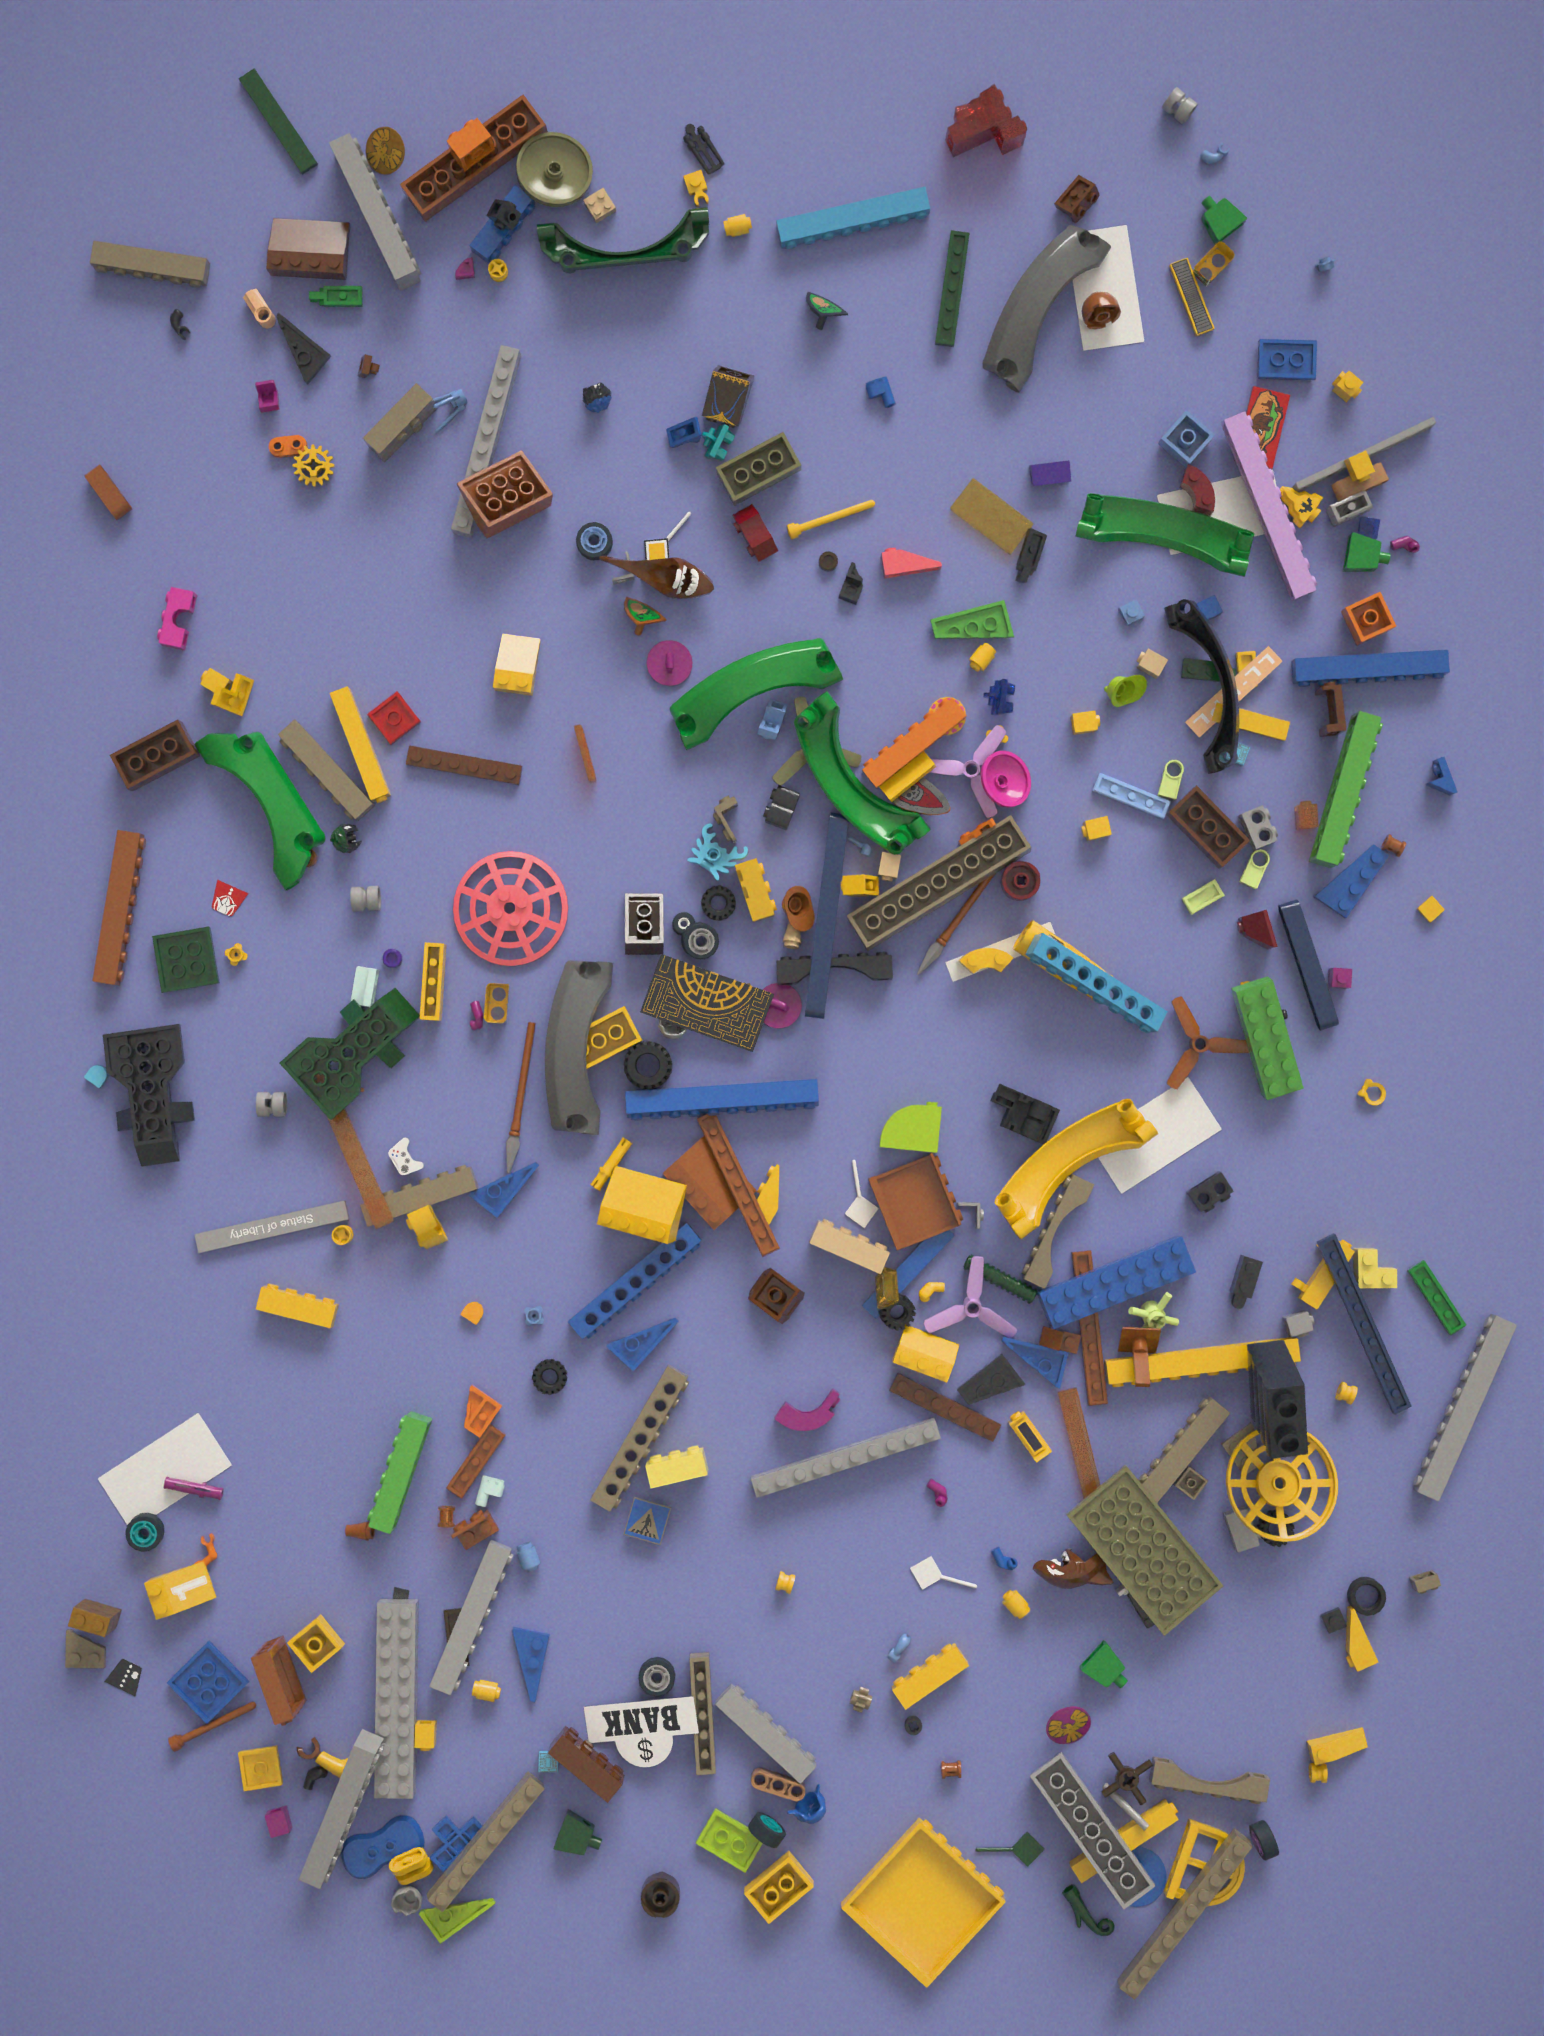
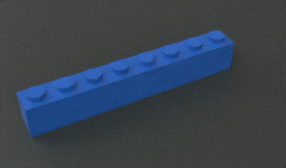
M1448 650L1295 658L1291 661L1293 684H1299V687L1310 686V683H1318V686H1323L1327 682H1337L1338 685H1342L1356 680V683H1367L1368 680L1375 679V682H1386L1389 678H1394V681H1404L1407 677H1413V680H1423L1425 676H1432V679H1442L1444 675L1450 673Z

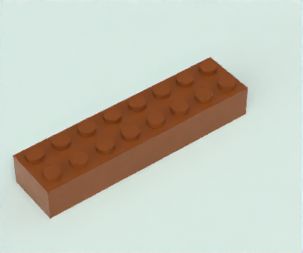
M524 94L483 123V126L492 137L495 150L467 171H463L451 155L450 150L447 149L400 184L403 193L425 222L518 155L522 146L529 139L538 134L548 132L546 124Z

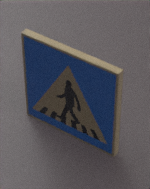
M634 1497L623 1535L661 1545L671 1507Z

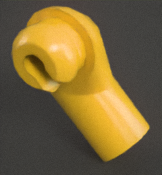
M926 1283L919 1291L920 1301L928 1302L929 1297L934 1292H944L945 1283Z

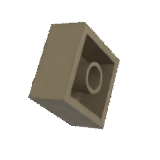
M1187 1466L1173 1485L1195 1500L1208 1483V1480L1190 1466Z
M1433 1570L1409 1577L1412 1588L1420 1594L1426 1593L1430 1589L1436 1590L1441 1586L1438 1574Z

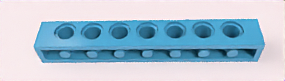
M1044 933L1034 936L1025 954L1030 957L1031 962L1046 967L1047 972L1062 977L1061 980L1069 985L1073 984L1079 992L1089 994L1095 1002L1105 1004L1109 1007V1011L1124 1016L1123 1019L1132 1024L1135 1023L1145 1033L1157 1032L1168 1012ZM1047 951L1051 953L1050 960L1047 957ZM1063 961L1067 964L1066 970L1063 968ZM1079 971L1082 973V979L1078 976ZM1094 981L1098 983L1097 989L1094 987ZM1110 990L1113 992V999L1109 995ZM1126 1000H1127L1128 1003H1129L1128 1009H1127L1126 1006H1125V1001H1126ZM1141 1010L1144 1012V1018L1141 1017Z

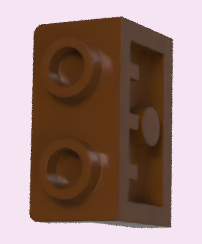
M1078 175L1054 204L1057 209L1069 215L1072 222L1077 223L1091 205L1097 201L1100 194L1096 184Z

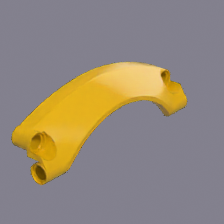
M1123 1099L1120 1102L1100 1109L1070 1125L1042 1145L1007 1182L996 1197L995 1204L1012 1230L1022 1240L1040 1225L1044 1209L1050 1197L1067 1176H1070L1081 1166L1100 1156L1121 1150L1141 1148L1158 1135V1131L1150 1121L1144 1119L1131 1099Z

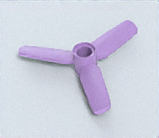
M999 725L993 728L974 752L973 760L963 764L955 760L931 759L936 767L930 773L952 776L965 774L966 777L971 779V788L987 818L994 817L998 811L995 803L987 796L983 789L980 766L983 765L989 755L995 752L1006 735V730ZM970 765L977 766V772L973 775L967 773V768Z
M976 1256L971 1259L966 1290L967 1297L964 1299L963 1305H954L926 1319L924 1325L929 1333L955 1324L969 1316L971 1318L978 1317L980 1321L1008 1338H1012L1016 1334L1017 1329L991 1309L981 1306L979 1297L982 1294L983 1257ZM972 1303L977 1304L975 1309H969L968 1306Z

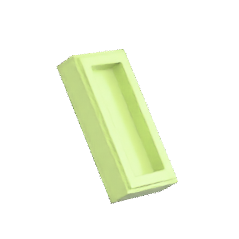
M1214 879L1183 897L1182 901L1190 915L1225 895Z

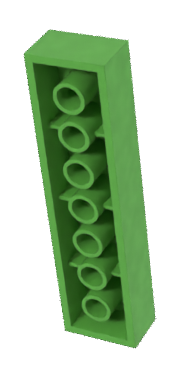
M1358 711L1351 716L1308 862L1328 868L1342 863L1345 852H1342L1344 844H1348L1350 838L1348 830L1355 821L1356 816L1353 813L1361 801L1359 793L1360 789L1363 790L1366 784L1364 776L1365 772L1369 771L1372 760L1369 759L1371 752L1374 753L1377 746L1375 738L1381 732L1383 723H1380L1382 717Z

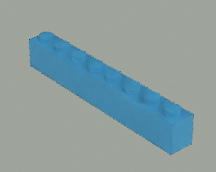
M920 187L776 220V227L781 248L791 249L795 248L797 244L804 243L809 245L819 239L826 241L833 239L837 235L849 236L859 230L860 232H867L872 227L879 226V228L889 226L890 223L897 222L902 224L912 218L917 220L924 219L930 214V204L926 187Z

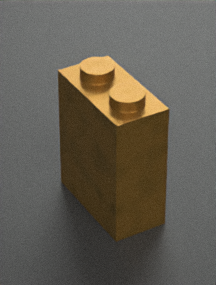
M84 1599L73 1607L68 1627L106 1637L116 1629L122 1609Z

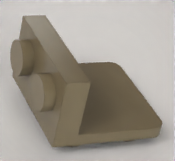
M728 795L719 800V805L714 807L715 813H713V817L718 825H723L724 830L722 831L728 842L731 840L734 844L737 842L736 838L724 819L723 814L737 807L738 802L734 796L730 798Z

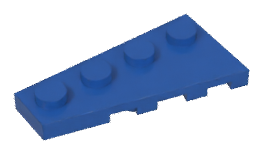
M1373 844L1318 892L1314 898L1343 918H1347L1389 857V854Z

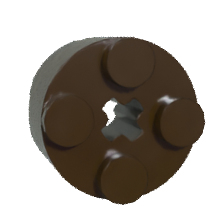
M665 1872L649 1876L644 1882L641 1892V1904L644 1911L655 1918H666L676 1911L680 1900V1887L677 1880ZM657 1894H664V1897H657Z

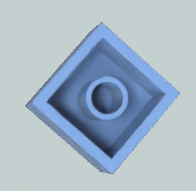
M1186 410L1160 439L1158 444L1186 468L1212 441L1215 434Z

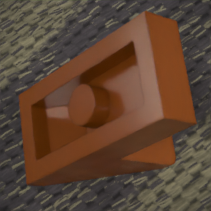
M1043 1326L1039 1345L1057 1351L1062 1350L1077 1354L1081 1335Z

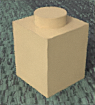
M1148 648L1145 653H1140L1136 660L1139 663L1136 668L1157 679L1168 659Z
M881 853L878 876H881V880L892 882L893 879H897L901 855Z

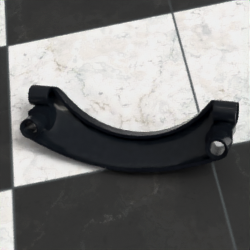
M1182 599L1177 604L1164 608L1169 628L1184 633L1203 648L1217 670L1222 687L1223 708L1221 721L1211 745L1203 754L1207 772L1212 774L1231 767L1238 759L1237 748L1240 723L1237 686L1229 658L1214 628L1198 608L1195 601ZM1188 603L1190 611L1185 613V605ZM1226 752H1228L1230 755V760L1228 762H1225L1224 760V754Z

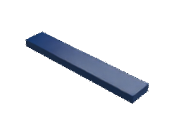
M948 1230L922 1241L862 1306L876 1319L879 1316L878 1310H881L879 1305H883V1298L887 1300V1295L893 1296L892 1293L897 1295L901 1293L955 1235Z

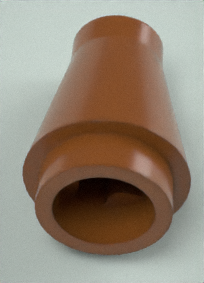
M369 1521L346 1525L345 1535L369 1541V1539L374 1538L375 1529L368 1527Z

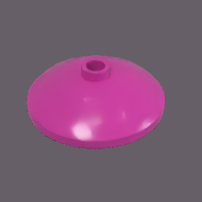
M998 751L985 759L981 768V783L987 796L997 805L1007 808L1023 803L1031 789L1030 773L1023 760L1009 751Z

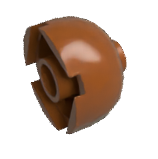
M1094 292L1083 302L1081 312L1084 323L1089 329H1101L1106 327L1105 324L1110 321L1114 323L1120 317L1121 309L1116 298L1110 293Z

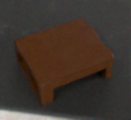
M1335 682L1324 683L1323 686H1320L1315 691V696L1326 695L1330 724L1319 729V737L1340 735L1346 731L1341 684L1335 685Z

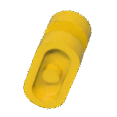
M416 1847L397 1855L389 1863V1869L401 1885H408L428 1876L434 1868L432 1861L421 1847Z

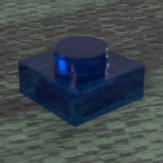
M1361 516L1358 534L1376 540L1380 519Z

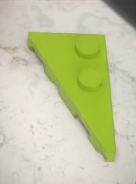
M494 1898L448 1905L443 1912L436 1907L422 1909L418 1914L441 1944L493 1906L496 1901Z

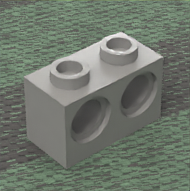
M1263 805L1239 815L1253 851L1278 841L1276 838L1278 837L1277 830L1274 826H1271L1269 821L1271 819L1270 813L1267 808L1264 809ZM1253 814L1260 816L1258 824L1252 821ZM1261 831L1266 832L1268 836L1266 841H1262L1259 838Z

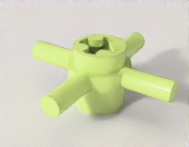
M1168 1292L1164 1294L1159 1303L1150 1300L1145 1302L1140 1309L1130 1307L1128 1310L1129 1314L1142 1317L1144 1325L1141 1328L1151 1327L1160 1329L1165 1323L1173 1326H1178L1179 1319L1166 1316L1163 1310L1172 1298V1295Z

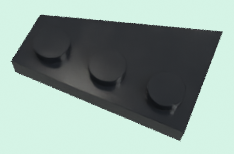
M1000 1354L959 1386L957 1391L967 1404L970 1405L1026 1384L1003 1354Z

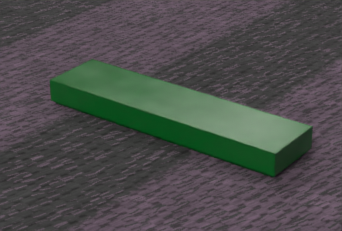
M1425 1260L1407 1270L1450 1336L1466 1326V1323Z

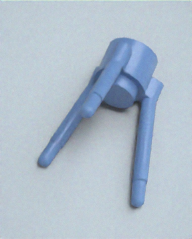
M461 389L433 399L435 403L439 402L434 404L433 408L440 407L449 402L453 408L457 406V409L439 425L435 433H438L460 411L465 409L464 404L468 401Z

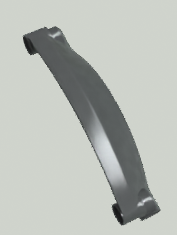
M1074 225L1068 226L1048 244L1022 275L1006 302L983 359V369L996 374L1000 379L1006 380V386L1019 393L1033 371L1034 352L1038 335L1053 302L1061 291L1077 276L1085 271L1100 267L1110 251L1111 245L1099 236L1091 234L1088 230Z
M567 961L554 996L546 1035L545 1082L551 1126L557 1131L599 1135L600 1109L596 1104L589 1085L586 1067V1048L589 1029L595 1011L612 984L613 963Z

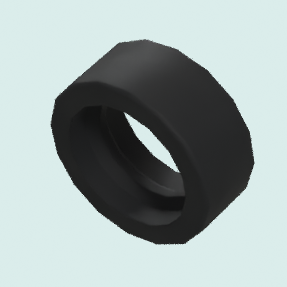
M1359 1577L1350 1584L1347 1598L1349 1604L1359 1614L1370 1616L1377 1614L1385 1606L1386 1592L1383 1586L1375 1579ZM1363 1585L1373 1586L1378 1593L1377 1602L1371 1607H1362L1356 1601V1591Z

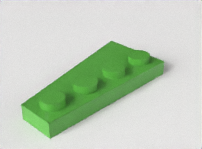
M1005 600L930 619L935 639L1014 638Z

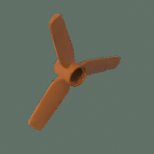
M1180 996L1171 1001L1185 1034L1191 1038L1189 1041L1190 1049L1183 1053L1166 1082L1171 1088L1178 1089L1198 1062L1199 1053L1207 1050L1212 1053H1249L1246 1040L1219 1037L1208 1039L1200 1035V1028L1183 997ZM1197 1039H1201L1204 1043L1203 1048L1200 1050L1195 1047Z

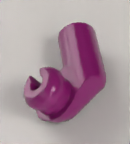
M1409 536L1390 541L1392 550L1404 548L1409 552L1416 553L1420 549L1419 543Z
M474 1001L470 1003L475 1020L470 1021V1026L475 1031L483 1027V1011L479 1001Z
M930 1479L926 1487L934 1491L935 1504L943 1507L948 1500L946 1488Z

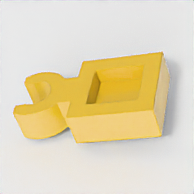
M699 170L684 175L683 179L689 196L695 194V206L699 207L698 200L700 198L705 199L706 204H709V198L703 192L707 190V185L702 171Z

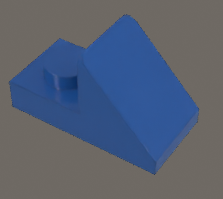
M693 417L666 429L669 445L672 448L688 442L698 443L701 438L698 417Z
M1445 757L1434 760L1432 769L1439 779L1431 781L1426 785L1449 796L1457 793L1458 791Z

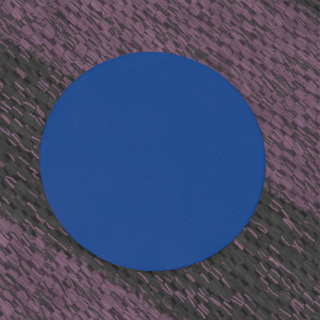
M1137 1847L1132 1852L1155 1883V1887L1130 1905L1132 1907L1146 1906L1154 1902L1162 1894L1167 1879L1166 1869L1160 1857L1147 1848Z

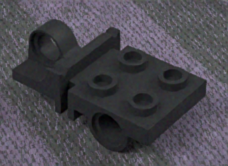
M1000 1083L990 1100L1007 1108L1000 1123L1001 1127L1043 1145L1047 1142L1060 1112V1109Z

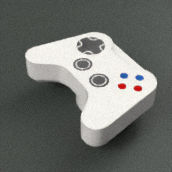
M408 1138L400 1140L388 1152L389 1157L401 1175L412 1173L424 1167L423 1162L415 1161L410 1156L407 1150L410 1142Z

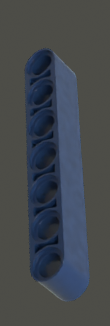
M1296 899L1278 905L1279 914L1318 1029L1321 1031L1339 1025V1020L1299 901Z

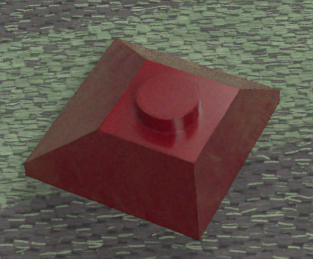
M1267 909L1238 918L1237 928L1239 933L1243 934V937L1265 949L1278 947Z

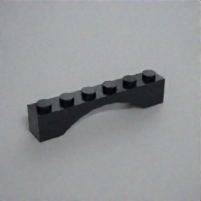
M877 952L876 956H868V953H857V957H849V954H838V957L831 959L830 968L855 970L873 981L893 979L892 955H887V952ZM799 956V959L792 960V957H780V960H776L777 984L797 985L802 979L810 975L811 956Z

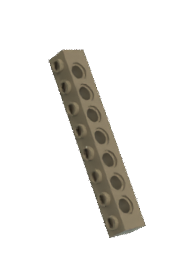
M668 1364L590 1501L609 1512L612 1508L616 1509L622 1500L619 1498L621 1492H626L631 1484L628 1481L632 1474H637L641 1467L638 1463L642 1457L644 1459L647 1457L650 1451L648 1446L651 1440L653 1442L656 1441L660 1434L658 1428L661 1424L665 1425L670 1417L667 1414L671 1407L675 1408L680 1399L677 1395L680 1390L684 1392L688 1386V1375ZM673 1384L676 1390L674 1393H667L665 1386ZM661 1400L665 1402L666 1408L658 1410L655 1407V1403ZM648 1417H652L656 1420V1425L649 1427L646 1425L645 1420ZM638 1434L645 1435L646 1442L638 1443L636 1436ZM634 1451L637 1458L629 1460L626 1457V1453ZM620 1467L625 1468L627 1475L620 1477L616 1470ZM610 1484L615 1485L617 1492L609 1493L607 1486Z

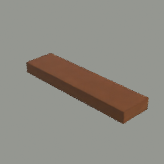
M490 1424L446 1489L462 1499L506 1434Z

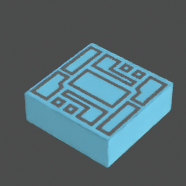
M1238 743V759L1236 764L1244 765L1250 747ZM1227 752L1225 759L1229 761L1230 755Z
M539 1751V1772H558L559 1762L549 1755L548 1751Z

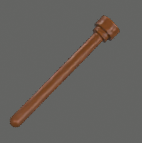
M250 1702L184 1735L175 1734L168 1738L169 1745L176 1752L182 1749L186 1742L255 1709L257 1705L255 1702Z

